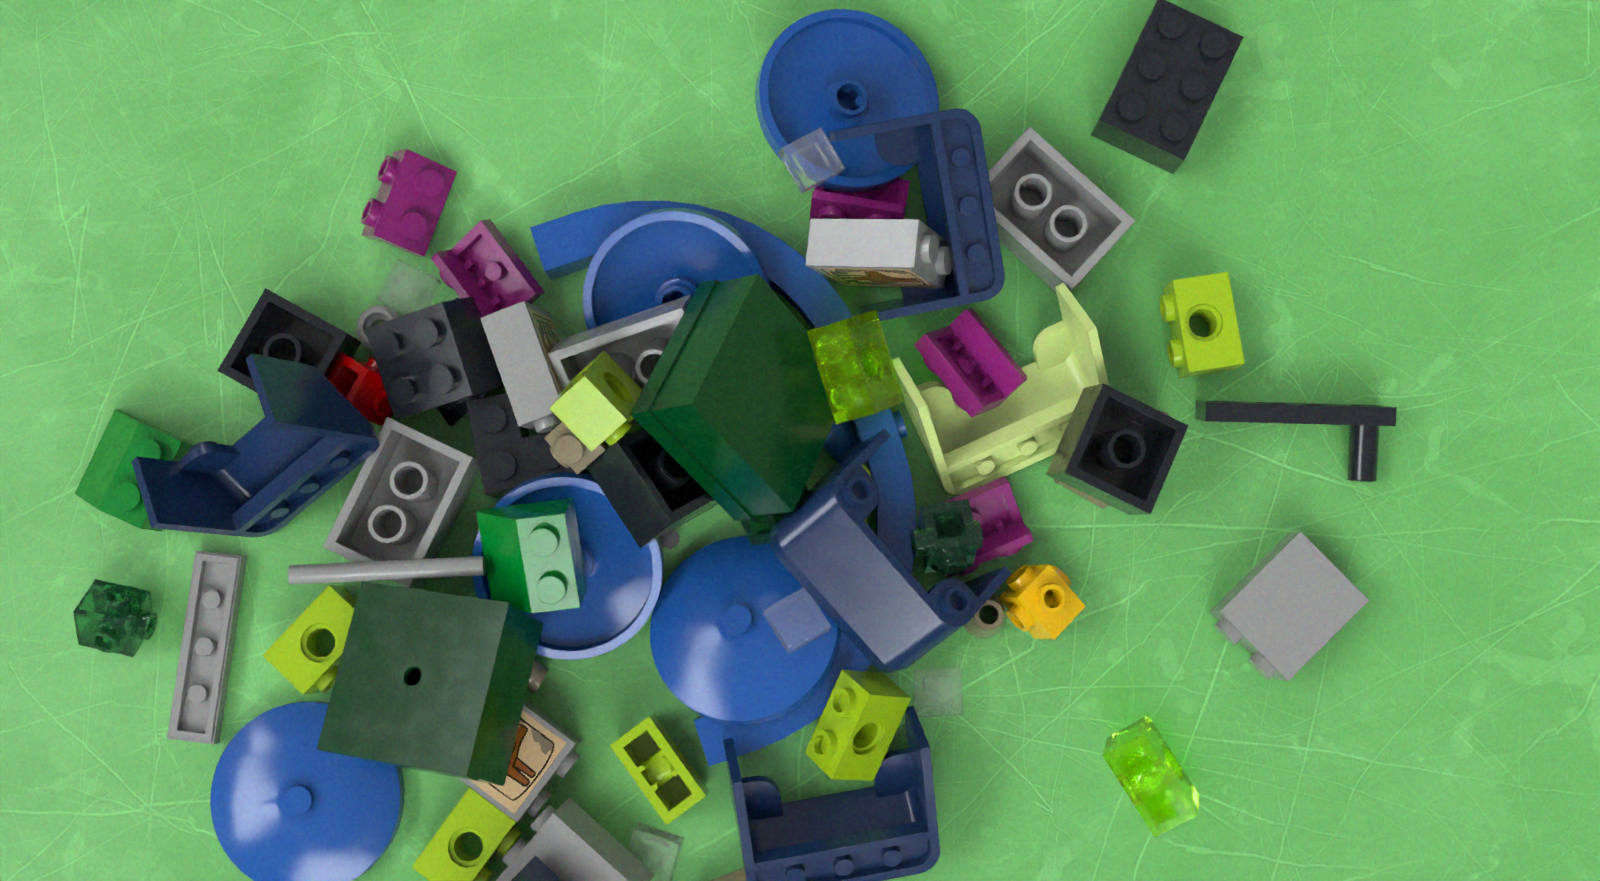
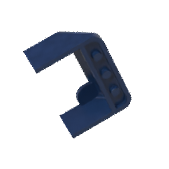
M948 109L826 131L827 140L835 142L874 134L877 151L883 160L898 166L917 163L927 226L948 241L952 270L949 275H946L945 288L901 287L903 298L858 306L861 318L867 323H874L986 301L995 297L1001 291L1005 281V272L981 126L971 112L964 109Z
M251 354L246 358V362L265 418L232 446L217 444L214 441H204L192 446L189 452L178 462L139 456L131 462L151 528L241 537H262L282 529L371 456L379 447V440L372 423L318 368L300 362Z
M883 429L851 448L797 502L794 511L787 512L773 526L770 533V546L780 562L871 664L882 672L894 673L908 668L966 625L1008 578L1011 572L1004 566L965 583L958 579L948 578L936 583L928 592L864 521L877 505L878 488L873 478L862 465L891 436L886 429Z
M908 706L905 711L908 748L886 753L875 776L873 787L786 803L781 802L779 788L772 779L765 776L741 778L733 738L723 740L747 881H884L920 874L928 871L936 864L940 856L931 750L914 706Z

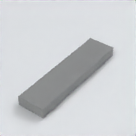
M195 551L167 739L217 744L220 741L247 556Z

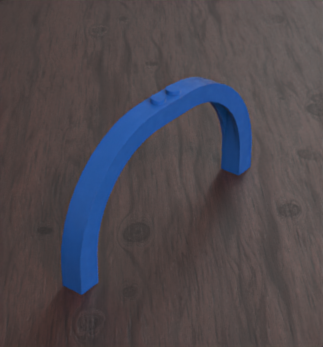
M629 201L606 204L530 227L544 271L551 280L589 268L597 250L617 228L630 219L652 210L663 208L694 209L716 216L737 229L754 247L761 258L768 275L770 288L782 296L802 316L817 336L825 352L852 382L844 401L847 403L859 443L883 429H886L891 435L866 461L867 468L878 488V502L875 507L876 534L908 571L912 572L916 543V504L912 476L901 438L908 436L904 420L900 411L891 412L886 394L892 393V387L885 367L876 368L861 329L847 305L823 275L805 266V257L778 237L753 223L715 209L672 201ZM841 630L839 649L830 673L816 693L796 710L773 721L755 725H729L715 722L702 716L697 717L694 723L708 766L726 761L724 739L733 738L738 757L782 740L810 724L822 714L841 670L865 672L871 662Z

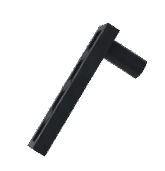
M1196 400L1195 419L1212 422L1350 425L1347 480L1375 482L1377 481L1379 426H1396L1397 407L1356 404Z

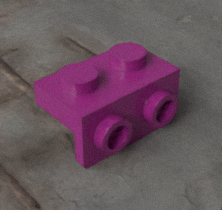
M408 149L394 151L392 156L387 155L377 175V180L382 182L375 199L370 198L362 212L361 223L365 224L362 236L369 239H378L418 257H425L457 172Z
M897 179L875 190L852 193L829 190L815 185L811 199L809 222L810 219H904L910 181Z
M491 219L479 221L451 250L438 251L431 258L440 270L439 274L443 282L455 290L460 298L474 297L480 318L522 301L533 304L545 292Z
M972 308L964 310L949 326L925 333L914 344L923 356V361L927 368L939 376L952 393L954 402L962 410L966 411L971 418L999 407L1027 380V375Z
M1004 476L918 513L935 559L946 577L970 574L977 570L980 564L998 556L1008 557L1014 555L1024 545L1034 540L1031 531L1023 522L1010 484Z

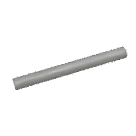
M485 556L290 565L288 568V581L292 585L482 576L486 574Z

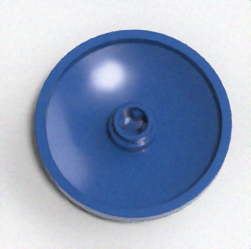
M850 9L819 11L799 19L785 29L766 54L758 73L755 89L758 120L763 134L775 154L787 167L805 180L817 186L839 192H865L884 187L905 175L916 163L898 166L883 160L877 151L874 134L835 142L827 140L826 131L939 111L938 91L933 73L924 55L915 43L888 21L866 12Z
M663 208L652 210L630 219L617 228L603 242L595 253L585 277L582 300L583 313L587 329L589 330L688 295L693 297L698 285L702 282L715 279L722 282L759 274L769 286L770 282L761 258L754 247L730 224L716 216L694 209Z
M558 472L541 475L519 484L506 493L493 508L573 498L588 587L580 608L549 612H520L543 623L536 654L554 659L579 660L592 658L616 649L632 638L643 627L655 608L660 594L664 573V558L660 539L640 549L592 475ZM478 531L474 542L472 557L484 556L480 531ZM487 571L485 575L472 576L477 597L492 600Z
M738 536L719 540L701 548L685 559L663 585L653 609L650 624L652 656L656 668L669 690L684 705L700 716L729 725L766 723L783 717L804 704L816 693L830 673L839 649L841 629L775 556L770 546V538L761 536Z
M296 702L278 706L262 713L247 723L233 737L216 766L210 798L214 829L222 848L230 860L240 871L254 881H353L368 871L383 856L399 828L403 814L405 792L401 767L317 750L329 702Z

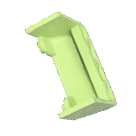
M1064 283L1055 286L1063 320L1045 328L1036 337L1033 343L1035 362L1021 368L1027 375V380L999 407L971 418L966 411L962 410L954 402L951 392L944 383L929 381L916 386L899 357L890 361L907 412L937 477L949 494L961 495L1054 455L1083 388L1103 383L1109 386L1097 327Z

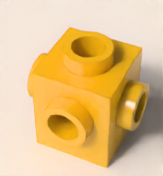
M1026 564L1021 566L1007 579L1006 584L1009 587L998 597L1008 608L1006 615L1009 620L1020 630L1028 631L1034 639L1055 640L1086 607L1070 589L1071 581L1068 576L1056 566L1049 564Z

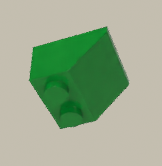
M115 409L75 494L96 509L140 529L162 531V529L151 528L131 461L139 456L178 462L196 444Z
M573 498L477 510L476 514L483 554L486 559V571L492 600L509 602L521 608L520 611L528 613L581 607L588 587Z

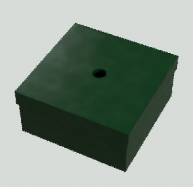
M759 274L722 282L715 279L698 285L630 414L734 520L752 519L754 515L794 511L852 382Z
M362 581L317 750L371 762L504 786L543 623L520 612L521 608L509 602Z

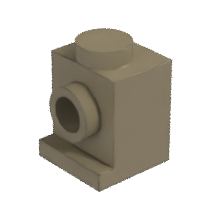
M563 422L544 438L550 445V452L562 466L566 468L571 467L577 475L609 446L603 441L591 452Z

